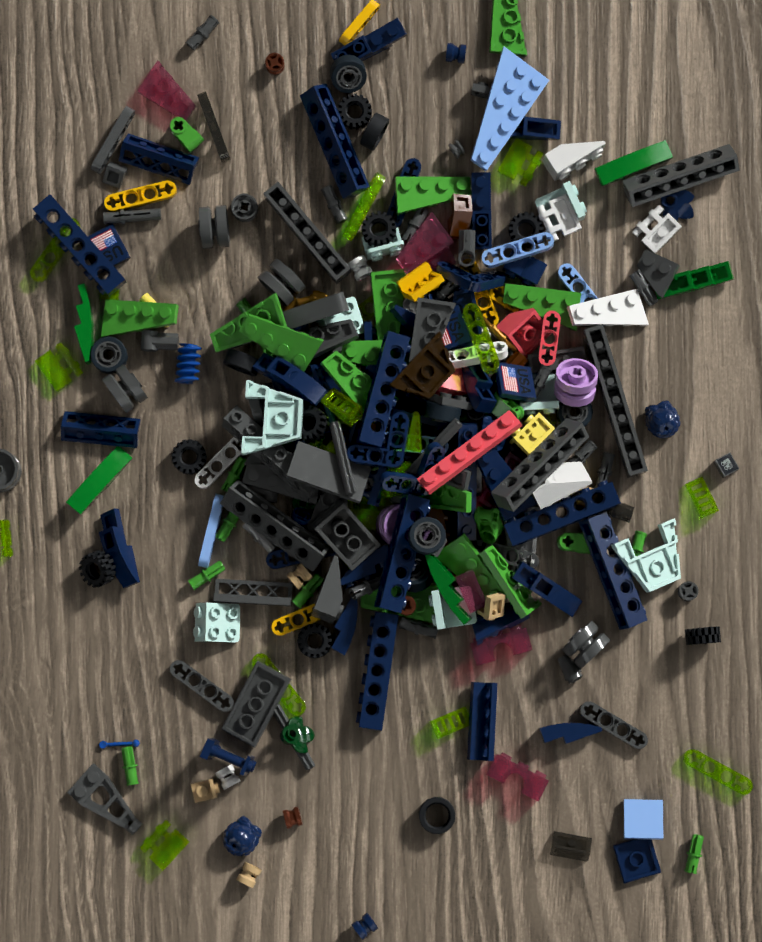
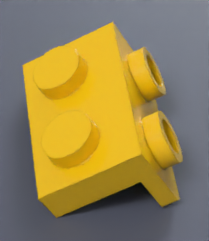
M424 262L398 280L397 285L404 298L415 302L418 297L424 298L425 294L437 289L440 286L439 284L445 280L442 274L432 271L429 263Z

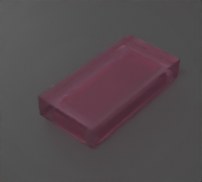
M473 569L456 576L455 579L470 613L485 607V597Z

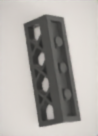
M216 579L213 601L291 606L293 583ZM220 583H228L233 590L228 594H219ZM245 584L252 591L247 595H240L236 589ZM250 585H258V586H256V587L253 589ZM262 585L267 586L271 592L267 596H259L256 590ZM270 586H277L273 590L270 588ZM279 587H288V598L278 597L275 591Z

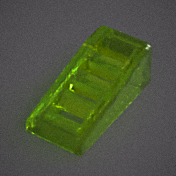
M332 388L320 400L322 404L349 426H353L363 416L362 406L335 388ZM336 396L337 398L331 403L330 401Z
M413 412L406 450L422 453L420 413Z
M703 477L685 484L700 519L719 511ZM701 483V488H698L694 491L692 490L691 487ZM701 491L705 492L704 495L696 498L695 494ZM704 498L708 499L707 502L699 505L698 501ZM711 505L710 509L702 511L701 508Z
M466 707L430 721L436 738H442L469 726V714ZM462 712L466 723L462 724L458 713ZM455 715L459 726L455 727L451 716ZM446 718L452 728L450 730L447 729L444 719ZM439 721L441 722L442 727L445 731L443 733L440 732V729L437 725V722Z

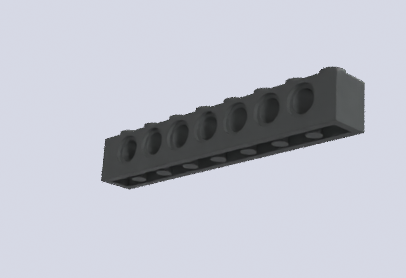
M601 324L584 329V339L592 364L598 371V384L627 478L644 474L648 469L604 326Z

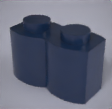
M514 250L511 251L508 258L514 255ZM529 256L505 264L502 270L505 271L504 274L511 279L519 278L522 280L521 283L523 285L536 287L547 264Z

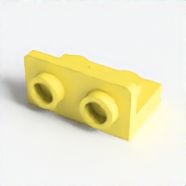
M540 413L536 416L531 414L523 422L525 426L511 434L513 438L509 443L511 445L515 443L527 456L555 429Z

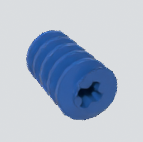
M180 343L179 345L183 347L178 348V352L182 355H178L177 360L181 362L177 363L176 367L181 370L175 372L179 378H175L174 382L194 384L193 381L199 380L194 374L200 372V370L195 368V366L200 365V362L195 361V359L201 357L196 351L202 350V348L194 344Z

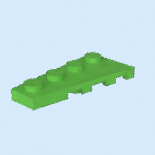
M492 0L489 53L501 54L502 48L506 47L516 56H527L524 33L522 32L520 22L521 17L517 5L518 0Z
M505 283L504 304L519 310L534 308L541 318L548 311H556L561 317L560 325L574 331L577 330V326H572L567 307L580 303V292ZM551 314L550 317L546 318L547 320H550L553 323L557 322L558 320L554 317V314Z
M277 293L272 294L264 301L212 332L210 336L215 352L253 341L239 332L240 327L249 314L287 327Z
M335 351L320 364L363 416L372 379L338 351ZM381 387V393L388 395L386 388ZM376 405V411L380 414L383 413V407Z
M493 545L479 553L482 562L488 567L493 579L498 582L503 594L509 599L515 613L521 619L542 605L539 600L535 601L530 595L532 591L523 587L522 584L511 578L513 571L507 568V561Z

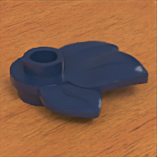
M681 190L661 197V204L664 207L663 217L669 213L676 221H678V218H693V208L689 203L695 196L687 190ZM669 196L674 198V202L672 204H669L667 202V198Z

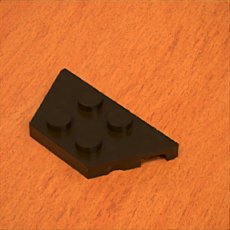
M440 331L389 384L390 387L430 399L455 372Z

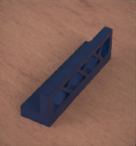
M128 133L122 142L118 161L190 185L199 157ZM125 151L133 152L135 158L125 157ZM142 158H151L153 164H145ZM167 163L171 170H163L160 164ZM184 169L189 171L188 178L181 176L178 170Z
M65 411L61 423V441L137 448L140 419ZM68 418L77 420L76 422H67ZM88 421H95L96 423H95V424H88L87 422H88ZM107 423H114L115 425H114V426H107L106 424H107ZM128 424L135 425V428H126L125 426Z
M471 682L467 760L494 761L498 683Z

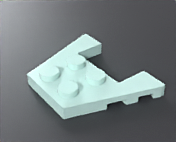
M246 380L245 398L265 399L263 436H242L241 454L247 455L301 439L303 399Z
M675 518L657 525L664 544L638 556H635L629 538L611 545L646 593L681 579L679 554H677L676 550L678 539L677 535H675Z

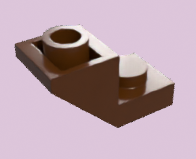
M453 193L451 196L452 215L448 219L449 238L459 239V230L470 229L473 213L471 195Z

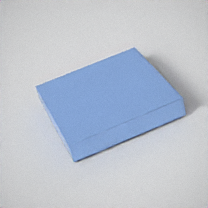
M624 799V839L663 840V800Z

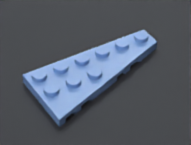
M503 47L501 50V56L485 106L484 116L481 120L480 130L470 161L485 172L549 82V79L506 47Z

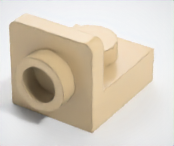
M501 592L487 595L485 607L477 609V614L486 620H495V618L502 617L504 615L506 595Z
M214 779L191 784L195 803L218 798L217 794L220 793V787L218 782H214Z

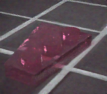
M157 60L138 89V93L174 116L182 117L187 121L196 105Z
M431 212L396 260L405 273L408 274L422 263L429 261L447 249L454 241L433 212Z

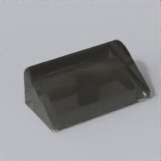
M554 831L550 855L587 862L590 857L592 838Z

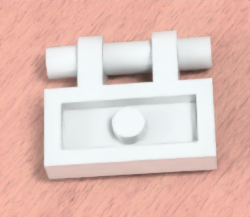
M567 194L549 201L551 209L547 211L544 205L537 207L538 217L540 221H543L546 228L545 232L553 236L554 242L559 240L556 232L560 230L565 237L582 229ZM552 215L555 216L558 223L555 226L552 225L549 218Z
M660 205L654 210L651 209L648 212L649 215L642 222L639 221L636 224L637 227L632 231L636 237L643 232L646 236L641 241L655 254L682 227L669 213L662 218L659 214L664 209ZM654 220L658 222L652 230L647 228Z

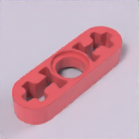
M548 311L543 317L538 359L545 366L552 365L556 359L561 317L556 311ZM551 314H554V317L558 319L557 322L553 323V328L557 327L556 332L554 330H545V326L549 327L550 324L546 318L550 317ZM546 333L554 334L555 341L552 344H547L544 341ZM543 345L546 347L554 346V351L550 349L549 353L550 356H553V359L549 360L548 363H545V360L541 358L542 355L546 354V349H542Z

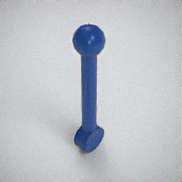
M133 740V742L107 743L106 741H101L99 743V746L103 749L107 746L133 745L134 747H138L140 743L138 740Z

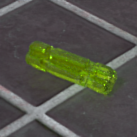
M7 519L0 520V541L3 547L1 549L3 557L13 556L11 530H9L10 521Z

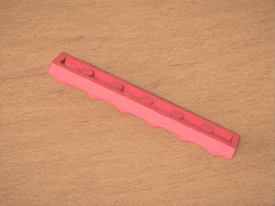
M508 410L418 477V483L429 495L522 427L521 422Z

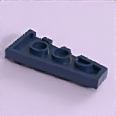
M492 448L476 460L490 494L512 472L495 448ZM530 495L512 512L498 507L492 496L503 521L537 504Z

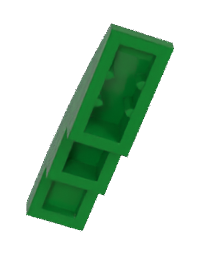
M666 140L622 156L594 170L601 186H605L652 168L656 164L668 161L673 158V155Z
M726 261L675 274L663 298L734 280L730 262ZM656 293V297L658 300L663 299Z
M83 283L77 285L83 304L76 305L81 324L74 326L85 363L88 365L91 364L90 353L94 345V323L86 284Z
M117 446L80 485L66 503L82 515L106 487L110 486L132 460V457Z
M425 555L431 575L441 595L463 625L467 624L472 618L459 605L464 598L452 586L457 579L434 555Z

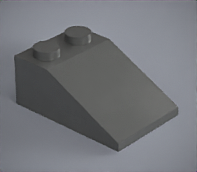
M341 499L311 524L351 570H354L381 546Z
M335 555L311 616L333 624L335 619L339 620L344 608L341 605L343 597L338 556Z

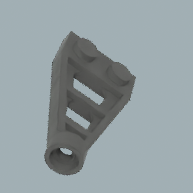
M94 763L67 792L80 805L127 829L131 835H134L143 825L135 817L109 776ZM99 786L105 787L110 795V800L105 805H99L91 799V795ZM115 801L124 810V813L119 818L108 812V808ZM130 821H134L130 826H128V823Z

